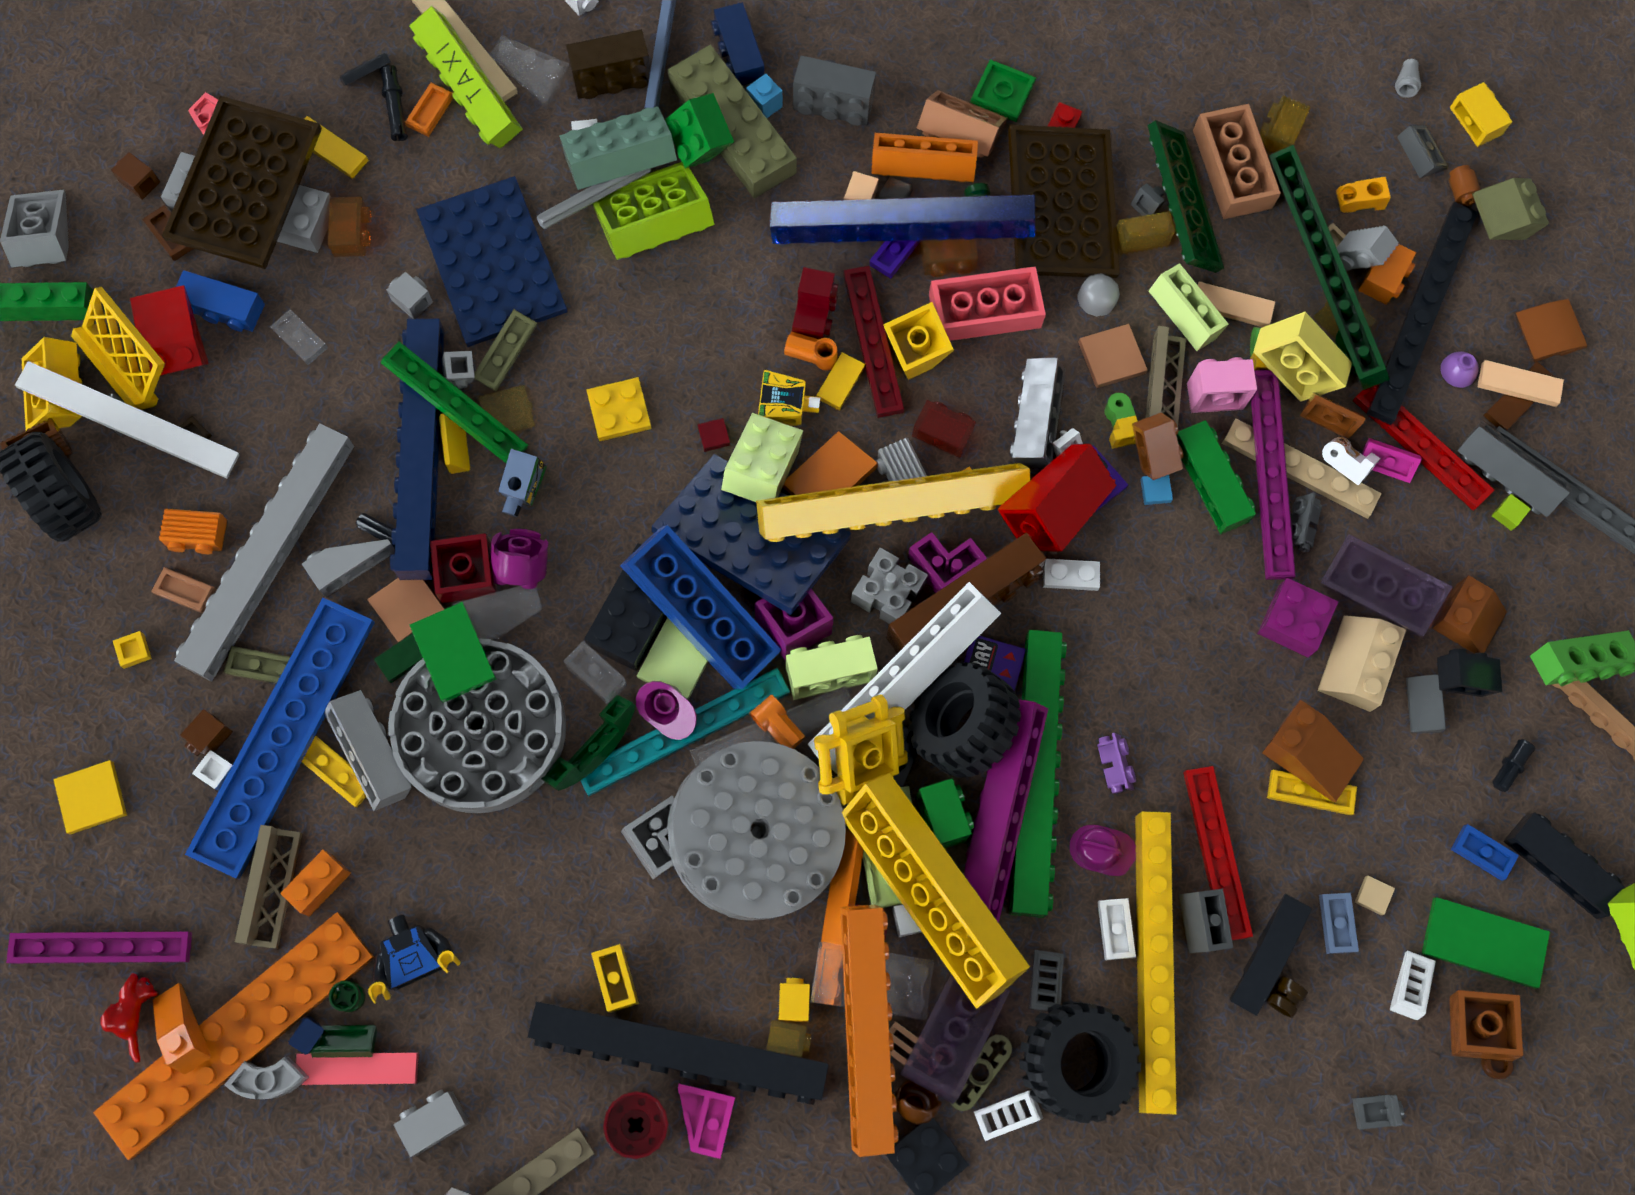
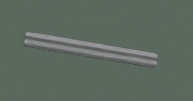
M651 169L593 185L540 213L537 216L538 223L543 229H547L650 173Z

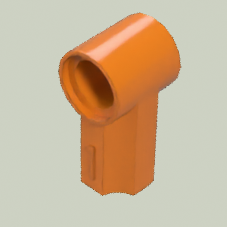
M792 331L788 335L784 355L816 364L819 369L826 371L831 370L838 360L837 346L832 339H816ZM825 351L832 353L828 357L820 356V354Z
M773 695L767 697L749 713L755 723L764 732L767 731L778 744L795 749L805 739V735L786 715L787 711Z

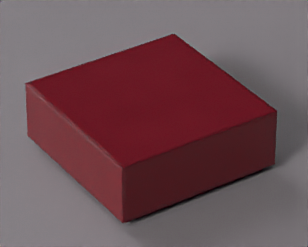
M724 418L697 424L704 452L730 446Z

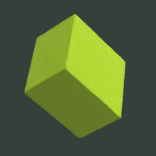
M1510 494L1491 516L1512 531L1520 524L1531 508Z

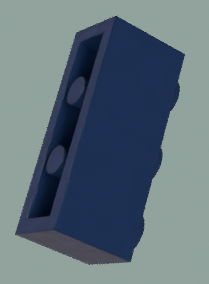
M743 2L714 9V20L711 21V27L714 36H719L718 48L721 57H726L727 63L725 64L741 85L755 82L765 74L764 63Z

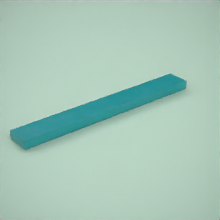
M776 668L750 681L743 689H734L695 709L697 722L694 731L688 737L680 740L670 739L655 729L612 751L599 767L581 780V783L589 797L750 715L749 713L770 695L779 700L789 695L790 690L780 671Z

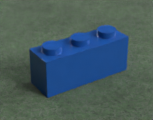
M184 270L176 287L185 285L194 314L202 316L204 320L213 324H217L218 321L225 323L231 329L242 332L243 329L253 332L265 306L258 293Z

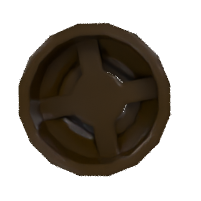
M1282 976L1277 983L1278 989L1276 993L1270 995L1267 1003L1281 1014L1293 1018L1298 1011L1297 1005L1299 1001H1304L1308 991L1297 982Z

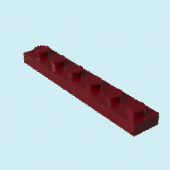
M870 266L844 270V280L877 418L901 414L904 412V407Z

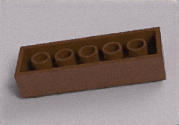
M1025 533L891 622L886 639L898 654L968 582L987 598L993 606L1001 600L1004 603L1008 602L1017 595V589L1023 585L1028 588L1039 580L1038 575L1043 572L1042 567L1046 561L1045 556L1030 536Z

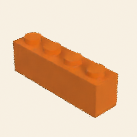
M875 133L871 174L974 182L978 141Z

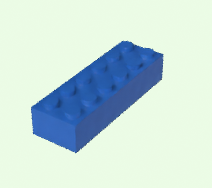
M668 525L660 527L620 565L733 689H743L781 651V648Z

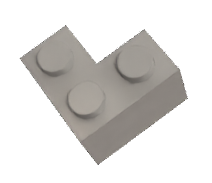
M673 795L625 826L621 831L652 879H655L674 866L669 853V842L665 837L668 835V816L674 801Z

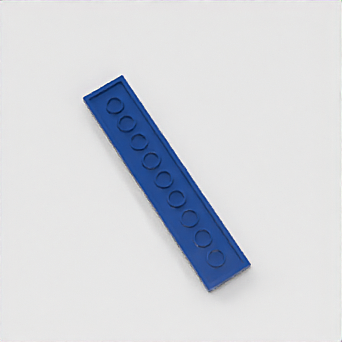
M322 598L185 855L240 880L255 851L260 825L268 826L326 717L325 709L329 701L336 698L375 624L372 619Z

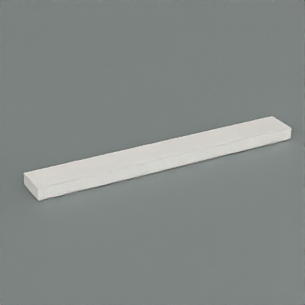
M29 361L15 384L17 388L226 479H228L239 457V453Z

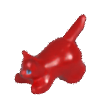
M132 973L119 992V1002L111 1004L100 1018V1025L104 1031L112 1032L119 1038L128 1040L129 1054L133 1061L138 1063L141 1060L137 1035L140 1010L145 1001L151 997H157L159 993L154 990V986L148 978L139 979L135 973Z

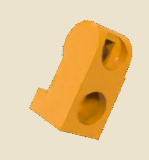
M1386 176L1355 181L1354 183L1342 185L1336 190L1340 211L1343 213L1369 208L1385 210L1391 198Z

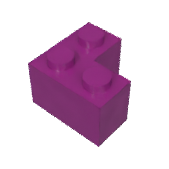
M932 532L912 545L908 553V559L917 569L928 574L926 582L935 593L987 559L971 538L948 553Z

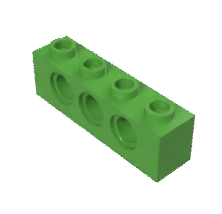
M1629 631L1551 641L1539 648L1530 657L1545 685L1559 683L1560 686H1565L1578 680L1580 683H1585L1597 677H1600L1601 680L1608 679L1616 674L1624 677L1635 672V640Z

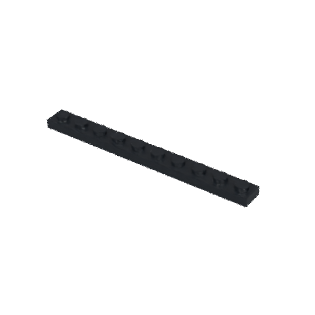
M1453 202L1450 206L1385 366L1390 380L1378 384L1367 410V415L1389 425H1392L1396 420L1478 214L1477 211L1457 202Z

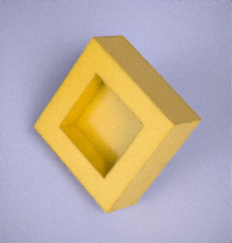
M141 631L113 640L119 664L124 669L152 659L145 635Z

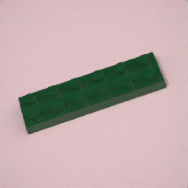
M1155 120L1147 125L1150 133L1149 141L1154 147L1156 154L1155 162L1161 172L1163 179L1162 187L1167 193L1169 200L1168 208L1174 218L1176 225L1175 233L1180 239L1182 257L1186 264L1217 273L1224 269V265L1186 133Z

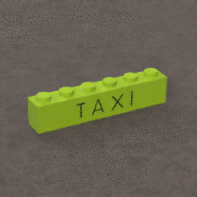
M430 6L409 25L415 34L413 36L414 41L422 49L425 48L428 53L426 55L427 60L435 68L438 67L441 72L439 74L440 79L448 87L451 86L454 91L452 94L453 98L459 105L466 108L467 112L465 115L473 125L479 127L481 131L478 134L487 145L493 144L498 148H502L523 128L445 15L433 6Z

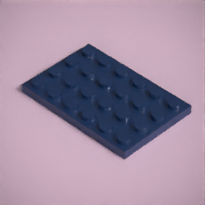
M515 176L416 209L467 347L496 338L514 309L537 323L567 313L566 305Z
M714 454L652 525V533H655L660 527L668 525L702 563L791 615L848 543L851 533L841 528L839 532L833 534H824L820 531L814 532L812 536L806 538H797L793 535L787 536L785 540L779 542L765 540L759 533L756 502L721 490L724 471L728 461ZM780 492L778 497H785L787 495Z

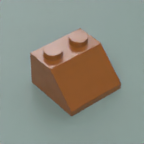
M1468 575L1456 584L1432 629L1472 653H1485L1507 611L1493 589Z

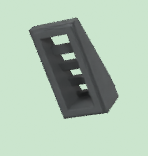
M1034 950L1029 1010L1048 1012V1007L1055 1004L1061 1005L1064 954ZM1040 959L1055 961L1056 967L1040 965ZM1039 971L1055 973V979L1039 977ZM1039 983L1054 985V990L1038 989ZM1038 995L1051 996L1053 1000L1052 1002L1039 1001Z

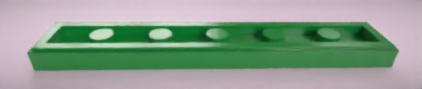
M400 341L382 358V365L503 462L507 463L511 449L524 452L529 446Z

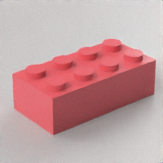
M1036 266L931 281L929 299L933 303L950 341L1039 329L1042 327L1046 313Z

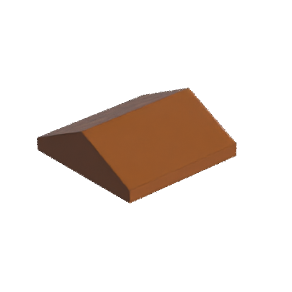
M1313 392L1300 414L1301 417L1347 439L1355 433L1366 419L1364 415Z

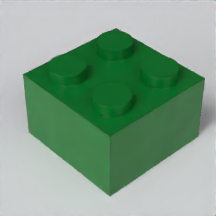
M714 93L689 99L665 119L677 149L678 157L681 159L684 168L709 162L734 143Z
M953 778L920 788L915 799L921 816L944 849L966 842L972 834L971 829H974V824L970 813H964L961 804L964 801V795L960 785H955Z

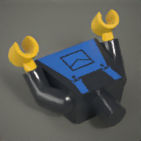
M396 916L387 921L393 936L380 942L381 949L376 953L372 985L368 989V994L374 1004L379 994H383L385 1000H389L391 996L387 986L390 990L397 991L441 970L448 973V964L454 961L459 966L461 964L460 960L454 955L448 939L432 928L425 929L420 925L409 929L405 916Z

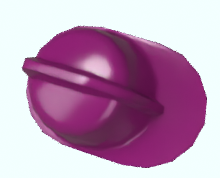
M652 681L639 689L636 696V707L639 714L663 735L670 739L680 740L688 737L694 731L697 722L695 709L677 687L662 681Z
M1086 825L1079 828L1073 834L1070 840V853L1073 860L1082 868L1110 876H1121L1127 873L1136 859V845L1129 835L1121 831L1099 825Z

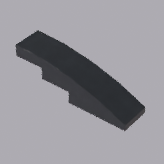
M1286 893L1284 894L1260 935L1257 947L1243 970L1244 974L1230 997L1232 1003L1256 1016L1258 1015L1282 972L1312 907Z

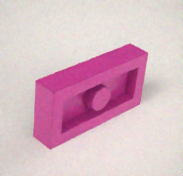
M1371 438L1368 439L1361 453L1367 457L1372 452L1381 458L1372 469L1373 471L1408 483L1411 482L1421 462L1420 455Z

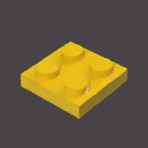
M639 377L586 389L599 442L652 429Z

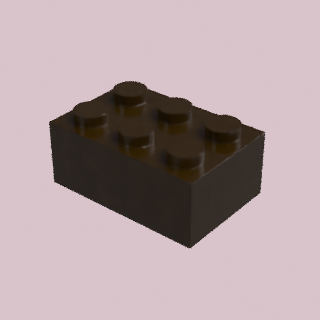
M642 29L566 45L578 99H593L597 95L617 94L622 90L631 88L641 89L649 83L651 69Z

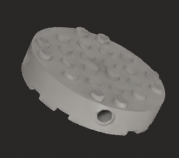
M479 638L496 680L443 703L440 700L425 661L421 659L402 680L395 694L396 698L392 711L389 714L388 728L392 753L404 776L414 787L435 803L465 813L499 811L511 807L532 795L544 783L541 778L547 774L552 765L561 756L566 736L564 705L547 671L536 659L522 649L509 643L505 644L492 641L491 639ZM484 720L482 729L471 730L475 721Z
M750 741L719 750L700 763L685 778L678 789L668 816L669 853L681 881L701 903L731 918L750 921L766 920L803 908L828 886L839 867L843 855L846 834L845 818L842 814L843 808L837 792L826 795L819 792L820 768L812 760L800 752L781 744ZM751 824L761 827L759 839L752 835Z

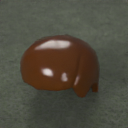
M915 1079L904 1081L895 1093L897 1111L904 1120L915 1124L928 1123L936 1116L942 1104V1101L938 1099L937 1089H930L928 1085Z

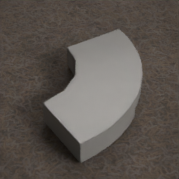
M283 1057L275 1065L269 1067H258L250 1061H244L224 1085L242 1097L272 1099L292 1092L303 1084L309 1076L289 1057Z

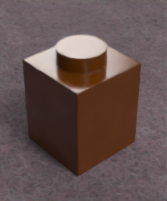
M130 152L119 159L111 169L117 180L142 200L160 183L153 170Z
M203 709L180 736L187 741L184 746L193 754L199 756L201 753L206 755L209 750L215 752L233 731L213 714Z

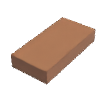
M164 567L151 592L203 613L206 609L208 598L217 589Z

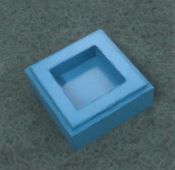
M1169 475L1156 480H1152L1148 476H1142L1140 481L1144 505L1172 502L1173 497Z

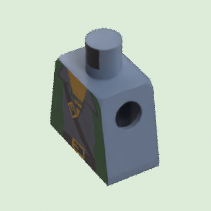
M514 449L510 450L499 487V493L507 498L502 510L503 513L518 517L523 503L532 506L547 468L538 457Z

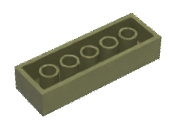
M711 44L668 69L670 87L683 104L689 99L714 93L734 140V143L720 154L754 199L797 173L796 156Z

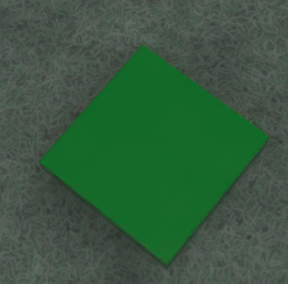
M990 59L970 103L1017 122L1035 84L1036 77Z

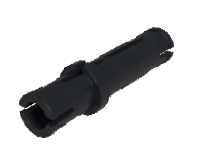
M385 65L380 68L383 81L381 91L382 96L386 100L391 139L397 141L396 135H398V140L404 141L408 138V134L406 132L401 101L403 91L398 83L397 68L392 65V71L390 72V66Z

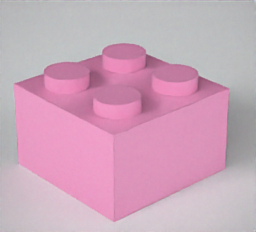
M1235 357L1227 361L1206 359L1199 362L1187 382L1191 413L1244 410L1257 391L1253 359L1243 360L1241 357Z

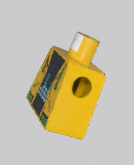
M764 370L758 415L789 426H799L802 424L803 412L819 413L820 397L805 395L806 382L804 380Z

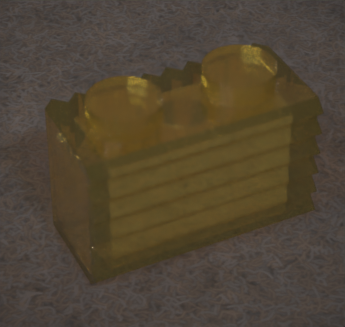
M1285 95L1281 97L1278 104L1273 102L1267 115L1271 120L1269 124L1264 122L1259 132L1265 150L1275 153L1295 144L1311 107L1305 105V103H1300V101L1296 102L1295 99L1290 97L1287 98Z
M1170 211L1119 220L1117 225L1119 254L1123 256L1124 253L1128 255L1129 252L1133 254L1134 251L1138 253L1139 250L1143 252V250L1148 251V249L1168 247L1176 231Z

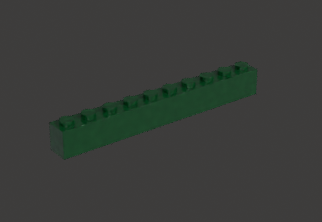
M1294 144L1269 155L1363 390L1390 380Z

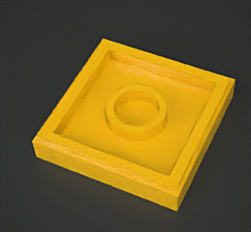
M109 760L53 779L67 834L71 835L127 816L113 761Z

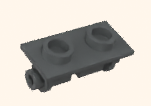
M1315 493L1296 497L1292 506L1291 529L1293 546L1298 545L1299 550L1303 552H1309L1310 548L1314 546L1316 529L1310 527L1309 524L1318 525L1322 510L1321 501L1315 498Z

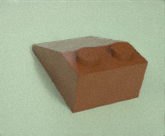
M1299 700L1262 752V754L1334 803L1338 800L1364 760L1323 714L1302 700Z

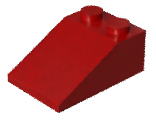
M185 285L130 298L135 328L165 363L160 376L209 364ZM148 359L149 368L151 371L153 364Z

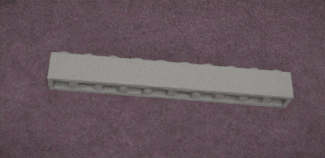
M320 423L316 430L309 434L307 445L302 453L296 455L291 471L280 481L279 490L275 497L267 502L264 515L260 521L251 528L248 541L237 551L235 562L230 570L225 571L221 578V585L216 593L208 598L206 609L202 616L194 621L186 642H183L178 647L174 661L180 666L211 682L213 681L227 658L231 646H234L354 448V445L347 436Z

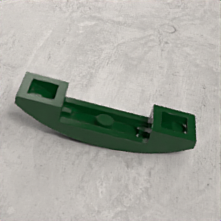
M617 694L599 714L604 723L569 761L559 757L547 774L541 778L543 782L560 791L581 781L599 767L612 753L625 734L636 706L634 703Z

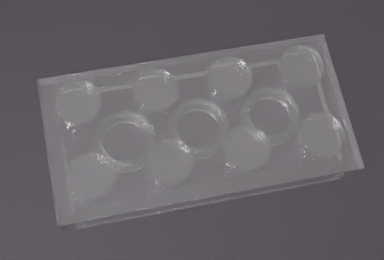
M819 942L811 1002L845 1007L842 945ZM889 953V959L885 960L886 972L889 973L891 980L890 990L887 991V1002L891 1004L892 1015L927 1020L934 960Z

